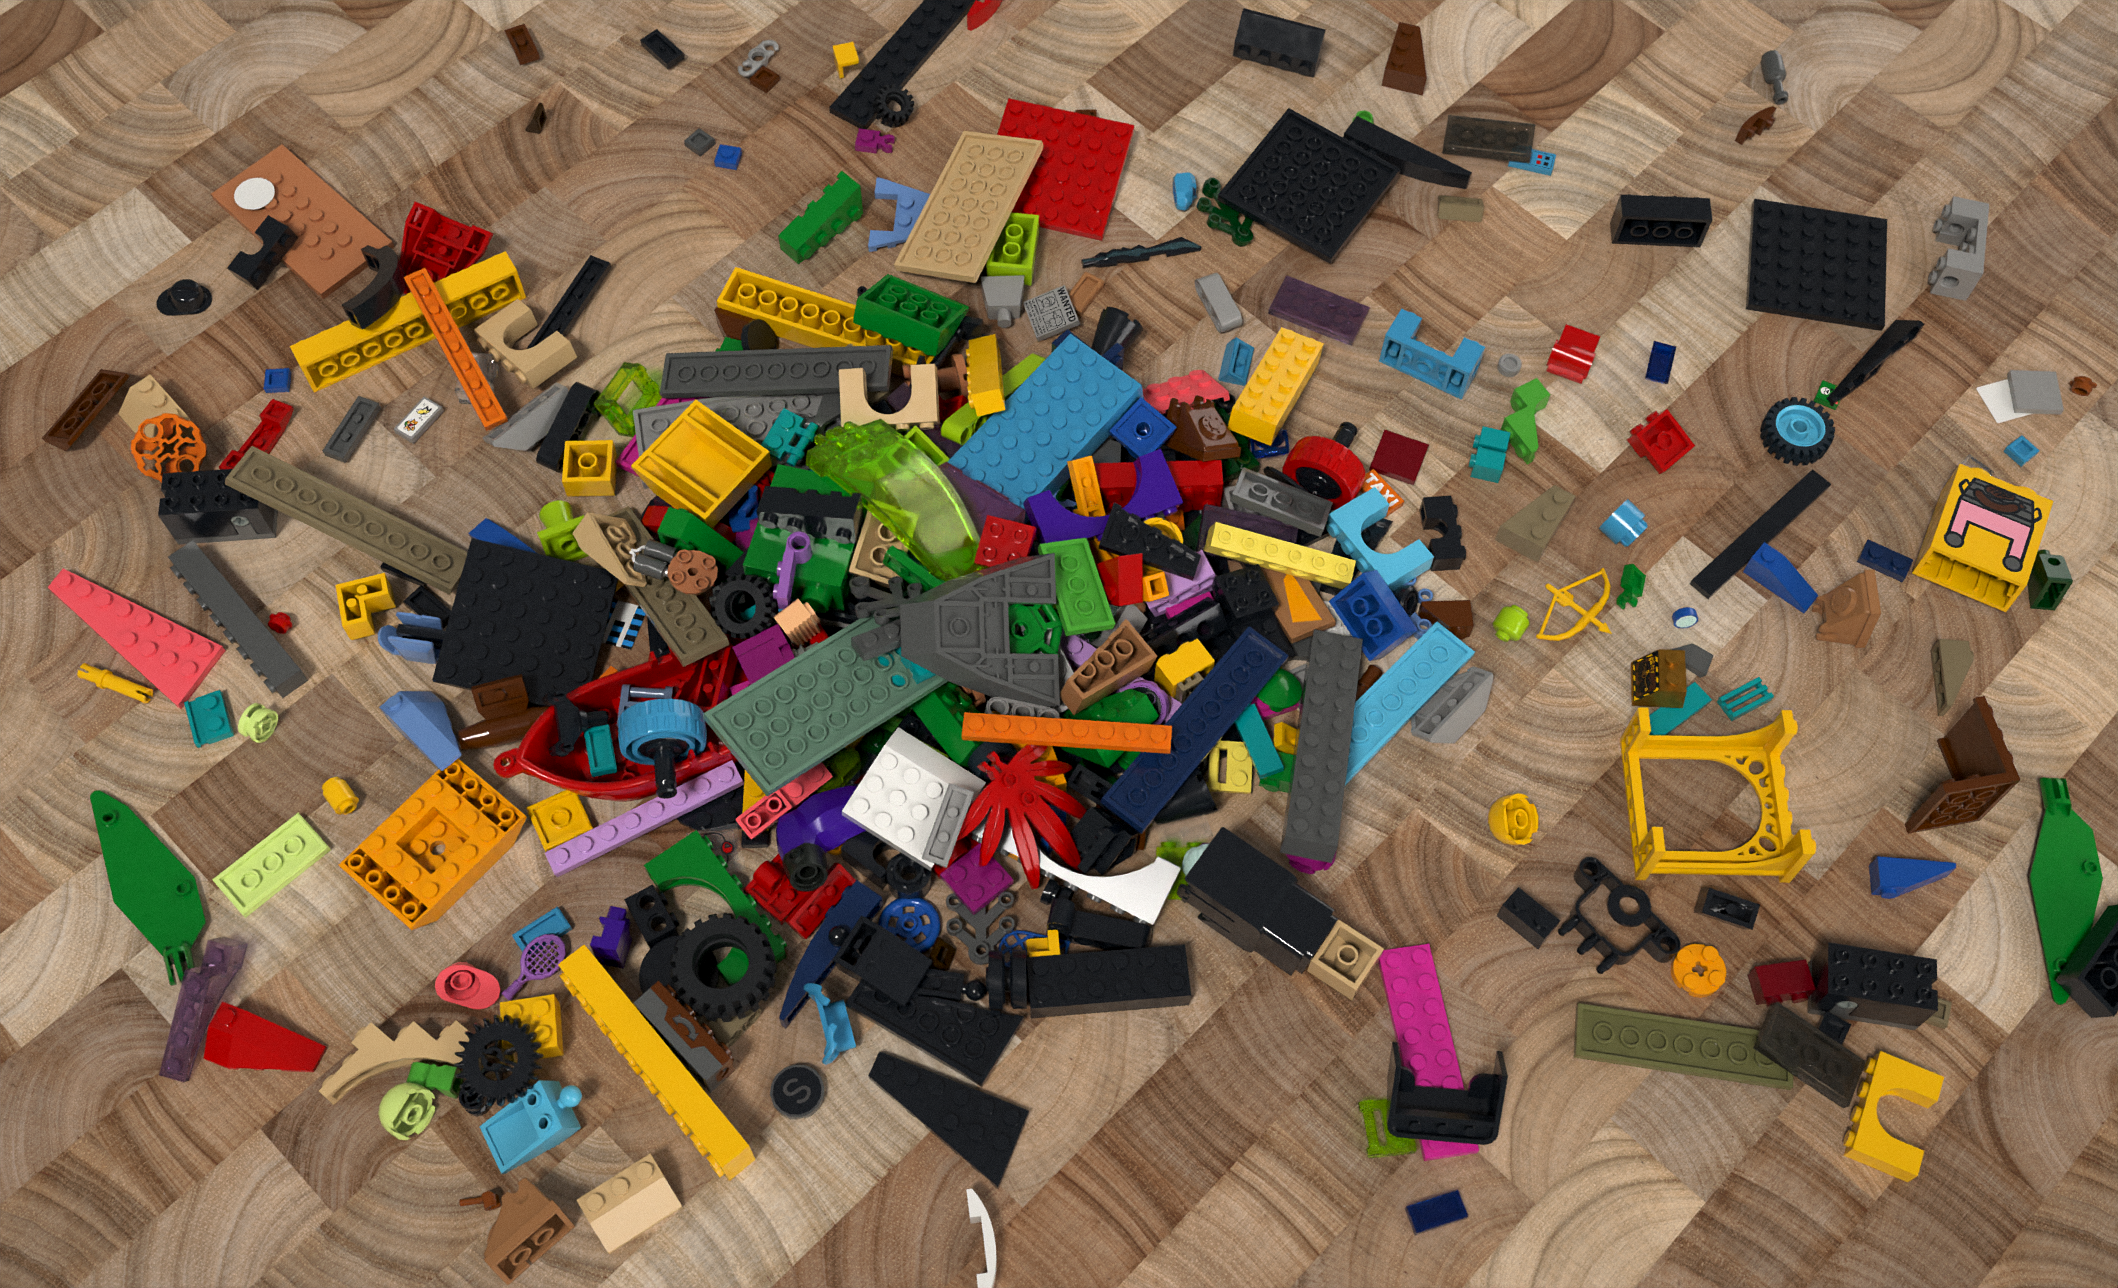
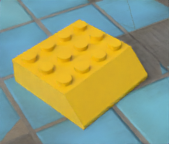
M695 399L631 467L654 494L675 509L682 508L687 510L713 529L772 466L770 452Z

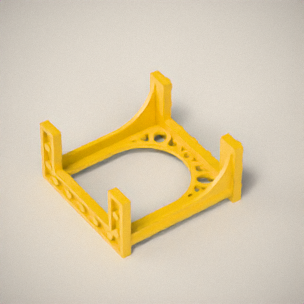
M1637 708L1620 738L1635 880H1646L1650 874L1778 876L1779 883H1790L1816 852V842L1811 837L1810 829H1800L1796 835L1791 832L1792 813L1788 811L1787 805L1789 791L1784 785L1785 766L1781 764L1780 755L1785 747L1789 745L1793 736L1797 734L1798 725L1797 721L1793 719L1792 710H1781L1772 724L1744 734L1731 736L1649 735L1651 732L1648 708ZM1743 758H1747L1744 761L1743 765L1739 764L1736 760L1739 759L1742 761ZM1639 759L1712 760L1737 770L1750 782L1760 802L1761 820L1757 832L1746 844L1730 851H1665L1663 827H1651L1650 831H1647ZM1753 762H1760L1763 766V771L1760 774L1754 775L1750 773L1749 765ZM1764 778L1765 787H1762L1760 785L1759 780H1762ZM1766 825L1771 826V833L1766 831ZM1766 838L1770 840L1774 845L1775 851L1765 850L1760 845L1759 839ZM1749 848H1754L1756 852L1750 854Z

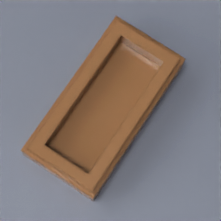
M1086 271L1069 292L1075 312L1080 317L1096 298L1105 283L1104 280Z

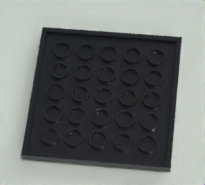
M1288 108L1221 190L1217 200L1322 260L1331 263L1398 177L1400 169Z
M1754 198L1751 209L1746 310L1882 331L1885 327L1887 219Z
M471 538L432 681L471 691L472 686L522 674L529 696L528 704L540 707L545 706L542 704L545 700L541 699L548 691L554 689L564 690L567 694L591 682L618 578L608 570Z

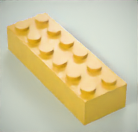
M1281 327L1234 404L1228 423L1229 430L1271 446L1316 369L1324 343Z

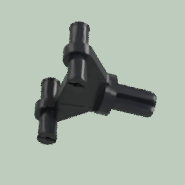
M554 689L548 691L541 700H545L542 702L545 706H554L559 741L549 748V751H552L549 754L553 757L567 756L569 752L573 751V746L578 737L588 727L608 724L609 717L606 711L585 712L584 709H578V707L566 698L567 695L564 696L566 694L564 690Z

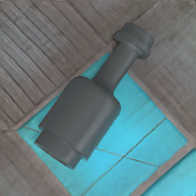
M1771 50L1762 55L1761 67L1766 83L1773 84L1775 91L1773 100L1776 104L1781 105L1788 101L1789 96L1788 92L1784 91L1782 81L1786 78L1787 74L1782 55L1776 50Z

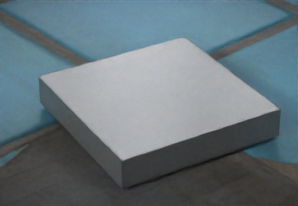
M2010 370L2008 372L2007 378L2014 413L2061 415L2064 408L2056 372Z

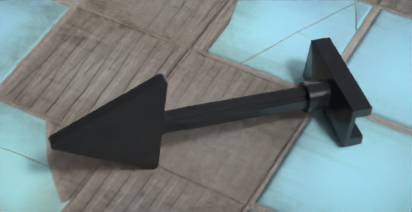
M965 316L947 346L933 358L930 364H935L938 370L957 342H960L962 339L971 340L986 336L981 332V326L984 323L983 319ZM919 355L916 365L926 364L925 356ZM911 382L903 403V408L908 404L911 398Z

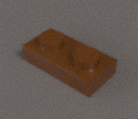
M525 24L504 30L520 66L540 59L539 52Z

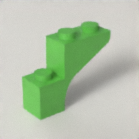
M1538 378L1514 389L1510 403L1515 413L1505 417L1501 427L1502 431L1511 432L1509 442L1514 447L1517 456L1522 458L1527 465L1533 462L1534 453L1539 447L1535 414L1546 408L1550 393Z

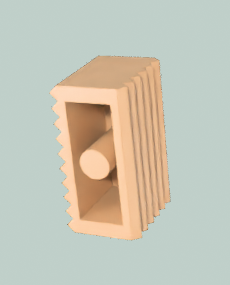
M796 599L774 616L776 622L796 648H799L800 644L804 645V642H808V639H812V636H816V633H820L821 629L817 624L821 621L808 602L802 604L799 599Z

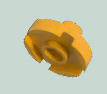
M1691 944L1683 947L1675 955L1671 964V976L1674 983L1680 989L1682 987L1685 991L1689 992L1688 995L1703 998L1713 995L1724 984L1726 966L1715 947ZM1696 965L1704 969L1702 976L1692 971Z

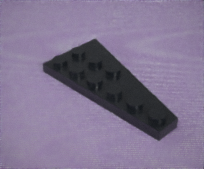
M861 982L858 983L845 1003L849 1009L981 1087L985 1084L1024 1021V1016H1012L992 1009L990 1011L975 1008L973 1005L936 997L928 998L919 996L917 993H914L907 1005L903 1007Z
M879 1051L868 1075L869 1079L892 1099H895L914 1118L916 1117L929 1131L957 1155L959 1154L972 1168L986 1177L998 1189L1028 1118L1029 1110Z

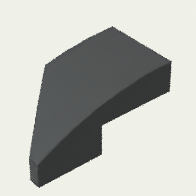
M1693 643L1671 649L1685 650L1686 669L1700 678L1707 675L1714 655Z

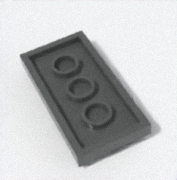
M1244 467L1230 499V502L1240 507L1248 508L1263 516L1271 517L1286 525L1294 526L1319 537L1322 535L1333 503Z

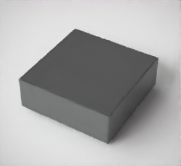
M700 128L684 140L685 146L700 157L716 144L715 139Z

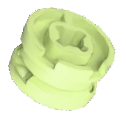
M259 703L251 704L239 720L238 732L245 737L250 736L257 743L265 742L273 734L277 726L278 714L274 710L266 709L265 706Z

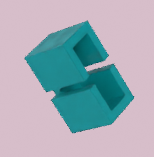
M1483 426L1480 435L1475 434L1472 448H1476V453H1471L1468 467L1472 468L1470 477L1494 483L1499 482L1511 432Z

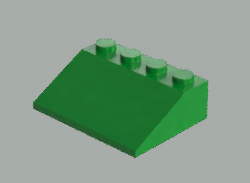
M887 274L857 298L853 323L860 325L865 330L875 331L885 338L899 341L904 346L921 350L926 355L936 356L947 346L969 311V306Z

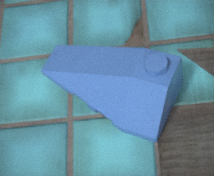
M399 691L379 707L393 727L440 771L446 769L462 756L457 738L451 727V720L446 712V706L431 691Z

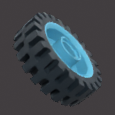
M1792 397L1790 401L1788 398H1785L1781 402H1776L1769 409L1760 428V438L1764 440L1763 446L1769 447L1768 452L1770 455L1775 452L1774 458L1780 460L1783 457V463L1789 464L1790 461H1793L1794 466H1798L1800 462L1802 466L1808 465L1809 462L1813 464L1823 457L1834 439L1835 427H1833V419H1829L1830 414L1828 412L1822 413L1824 408L1821 405L1817 408L1814 407L1816 402L1811 400L1808 404L1806 403V398H1801L1799 402L1797 397Z

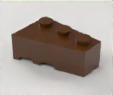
M1399 22L1381 86L1423 96L1427 76L1420 26Z

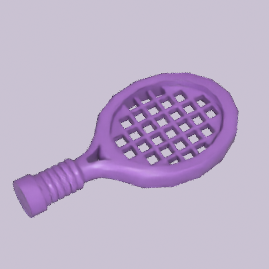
M544 934L528 943L520 959V976L501 994L509 1001H512L527 981L543 980L559 970L558 964L565 959L566 955L565 944L562 939L554 934ZM532 946L536 948L534 951L530 949ZM540 953L544 955L542 958L538 956ZM529 957L532 959L531 962L527 961ZM548 960L551 961L550 965L546 963ZM537 964L540 966L539 969L535 968ZM529 965L532 966L531 970L527 968Z

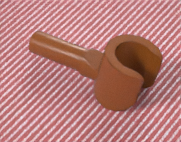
M486 1191L481 1196L475 1198L460 1199L459 1201L460 1206L483 1203L485 1211H491L501 1206L499 1196L491 1191Z

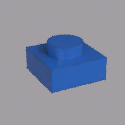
M720 144L714 160L715 167L737 170L742 155L741 148Z

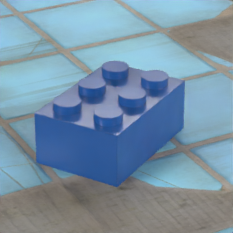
M1377 570L1363 572L1329 600V603L1351 635L1355 638L1363 639L1362 651L1369 661L1385 657L1418 631Z

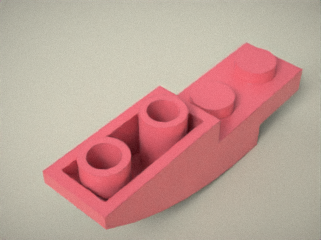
M821 762L768 797L765 795L735 820L752 840L777 823L780 816L792 812L813 793L829 782L833 776Z

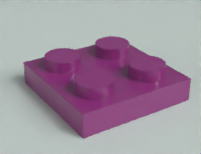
M981 843L940 874L942 881L973 915L1014 883L1013 878L993 856L986 866H979Z

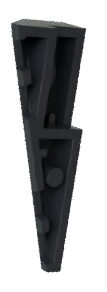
M1895 320L1826 398L1830 405L1834 406L1839 400L1841 401L1876 375L1886 359L1914 340L1925 324L1919 320Z

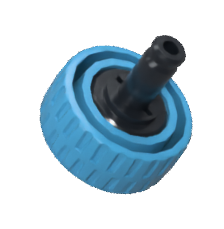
M655 699L640 702L623 711L618 719V738L622 755L632 762L654 766L655 785L657 787L656 795L659 798H672L677 794V789L675 788L677 784L675 763L687 759L688 752L693 749L695 756L701 754L707 744L706 723L703 719L704 712L699 706L688 701Z

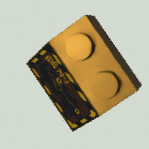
M1659 649L1631 662L1632 706L1683 708L1687 692L1685 650Z

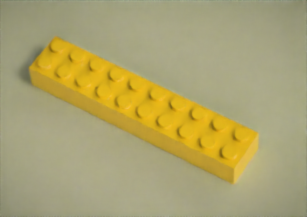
M506 251L434 282L458 328L505 308L516 299L523 300L526 298L518 272ZM410 292L401 297L381 318L363 330L351 325L348 320L305 340H301L291 345L290 348L315 393L435 339V336Z
M734 268L716 301L719 308L753 319L764 320L769 324L775 336L812 348L846 347L850 343L853 346L891 345L893 348L891 373L904 377L902 365L909 364L911 368V365L917 364L919 355L925 356L926 364H930L935 357L933 355H926L916 348L904 346L901 342L892 338H885L875 331L865 330L860 325L853 323L856 308L854 304L741 268Z
M583 945L560 962L558 966L562 974L559 977L564 982L567 990L573 997L577 998L584 1011L589 1016L591 1015L601 1032L608 1036L614 1048L620 1055L624 1056L634 1073L641 1077L651 1094L654 1096L658 1093L656 1097L660 1101L661 1106L669 1116L674 1113L672 1117L685 1136L691 1133L689 1138L701 1156L704 1157L708 1154L706 1159L720 1178L725 1175L730 1181L755 1160L750 1146L589 949Z

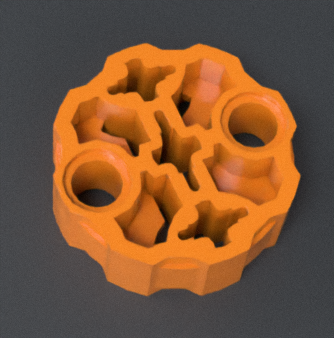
M163 413L160 416L144 420L138 426V431L134 439L131 440V453L134 455L137 468L145 476H150L162 483L163 473L183 472L180 469V464L185 459L193 462V471H200L203 460L207 456V444L204 442L201 430L195 423L179 417L177 414ZM149 424H155L158 427V434L153 438L146 436L144 431L145 427ZM173 425H176L177 434L169 440L168 437L174 433ZM180 425L188 429L193 427L192 434L195 440L189 437L183 438L184 432ZM179 439V442L173 448L174 454L167 453L161 458L159 457L166 449L165 443L172 444ZM186 442L195 444V447L186 446L183 450H179ZM156 447H160L153 455L144 454V450L153 451ZM143 457L148 460L155 459L157 461L155 467L158 472L153 469L146 470L147 463ZM170 457L171 460L165 464L166 472H163L162 463Z

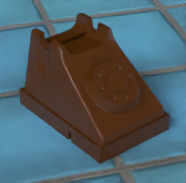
M1199 395L1195 396L1191 404L1182 402L1179 405L1178 399L1172 398L1170 400L1166 418L1177 427V430L1163 445L1203 462L1240 457L1241 447L1238 446L1237 440L1216 411L1212 400L1206 399L1204 404L1203 397Z

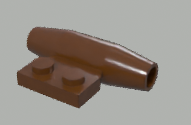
M522 674L472 686L471 691L478 713L485 719L457 731L462 750L494 748L522 741L533 723L550 706L527 708L529 696Z

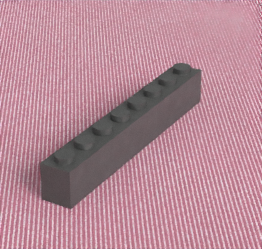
M194 540L168 556L173 564L170 569L178 579L183 577L186 580L183 585L191 595L197 593L199 598L196 601L204 611L210 609L212 614L209 617L218 628L222 625L226 630L223 631V634L230 643L233 644L235 641L238 643L239 647L236 649L244 660L248 658L252 660L253 663L250 664V667L258 677L262 674L266 677V680L263 682L272 694L277 691L284 698L308 681L297 664Z

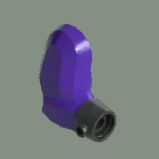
M860 783L812 795L794 811L780 816L776 826L778 853L782 859V866L792 887L796 890L808 892L822 886L827 879L826 852L866 831L842 816L843 808Z

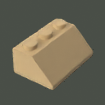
M150 374L129 388L118 413L135 434L138 431V426L144 420L160 416L163 413L177 414L179 417L191 421ZM155 424L147 425L144 430L146 436L150 438L155 437L158 434V427ZM173 425L174 433L168 437L169 440L177 434L176 425ZM180 425L184 432L183 438H192L194 436L192 434L193 427L188 429ZM179 439L172 444L165 443L166 449L159 457L161 458L164 454L174 450L173 448L179 442ZM156 447L151 452L154 454L157 450L160 449V447Z
M870 500L848 572L856 576L868 577L871 583L889 588L888 580L899 575L882 563L885 553L892 545L906 553L908 552L919 516Z
M651 1153L577 1199L579 1206L608 1254H611L682 1208Z

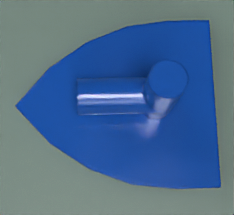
M753 485L728 512L729 524L733 533L749 530L750 520L758 518L757 509L760 501L758 500V487L756 485Z

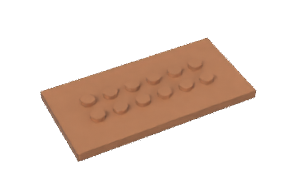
M282 144L211 193L213 200L262 244L263 241L254 232L268 215L288 226L297 235L298 239L281 259V262L322 299H325L368 267L360 249L367 245L376 249L386 245L392 249L394 248L393 242ZM263 178L270 181L274 186L275 194L273 199L266 206L259 209L249 210L240 207L234 199L236 188L248 179Z

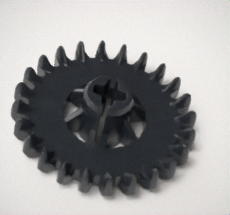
M494 1015V1023L489 1018H483L484 1027L474 1023L473 1026L476 1033L465 1032L469 1042H458L465 1048V1051L455 1052V1055L463 1058V1060L455 1063L454 1067L463 1069L455 1077L466 1079L460 1085V1088L467 1089L471 1087L467 1093L468 1097H474L478 1094L476 1098L477 1103H482L487 1098L486 1105L492 1106L497 1100V1105L503 1106L506 1098L509 1103H514L515 1094L523 1098L525 1095L524 1087L530 1090L533 1088L530 1080H538L539 1076L535 1073V1070L542 1069V1065L537 1063V1060L541 1059L543 1054L536 1052L541 1047V1042H533L537 1037V1033L531 1032L528 1034L530 1030L529 1024H524L521 1027L522 1021L520 1018H515L512 1023L510 1015H505L504 1021H502L499 1015ZM502 1040L510 1042L514 1047L508 1050L503 1049ZM495 1042V1045L493 1047L487 1048L489 1045ZM516 1051L518 1056L517 1063L514 1062V1057L512 1055ZM487 1055L495 1057L497 1056V1058H499L501 1062L511 1064L514 1066V1068H512L509 1065L497 1063L496 1061H494L495 1059ZM489 1071L495 1072L497 1081L491 1080L485 1074ZM507 1071L513 1072L509 1077L503 1080V1073H506Z

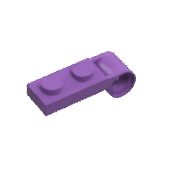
M794 532L788 537L783 560L778 561L777 576H780L779 584H774L773 599H777L779 609H784L790 605L796 564L806 563L812 557L810 539L804 532ZM798 546H804L803 549H795Z

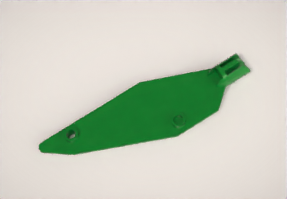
M2043 777L2040 778L2039 784L2045 812L2029 878L2053 1001L2058 1005H2063L2070 995L2055 980L2092 929L2103 876L2093 829L2072 809L2066 778Z
M100 790L92 792L90 800L115 905L163 956L171 986L177 985L173 965H175L178 977L182 983L188 981L184 962H187L191 978H197L191 948L205 926L206 920L195 877L128 806Z

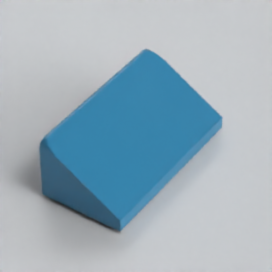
M1237 337L1228 342L1218 380L1241 386L1246 385L1254 347Z

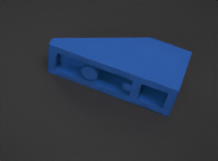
M1765 542L1751 557L1743 573L1803 614L1818 597V594L1790 561Z
M1877 856L1869 865L1871 895H1881L1885 899L1896 898L1946 878L1956 869V863Z

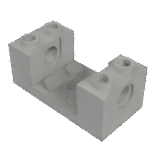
M1953 196L1949 204L1944 205L1941 218H1937L1934 223L1935 241L1959 246V250L1948 248L1944 256L1939 257L1935 271L1932 270L1928 277V283L1931 284V294L1966 301L1984 270L1989 203Z

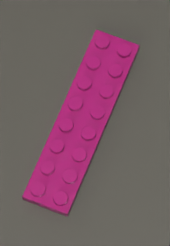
M1424 944L1383 950L1378 964L1396 1042H1398L1402 1066L1408 1067L1413 1071L1415 1086L1464 1090L1430 945ZM1419 1139L1424 1161L1475 1154L1479 1151L1478 1144Z

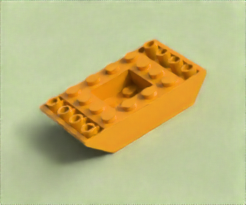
M457 759L443 771L438 769L338 866L410 930H414L435 922L442 917L514 845L527 817L461 760ZM445 845V850L442 854H432L435 846Z

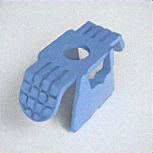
M396 613V616L404 625L443 630L440 618L413 613ZM391 625L380 628L378 642L389 653L400 655L407 661L436 664V661H438L440 649H434L432 642L398 637L396 634L397 629Z

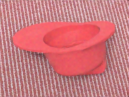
M457 962L445 968L439 973L435 981L436 993L441 999L471 1009L488 1008L497 1001L500 995L498 980L492 974L477 969L467 962Z

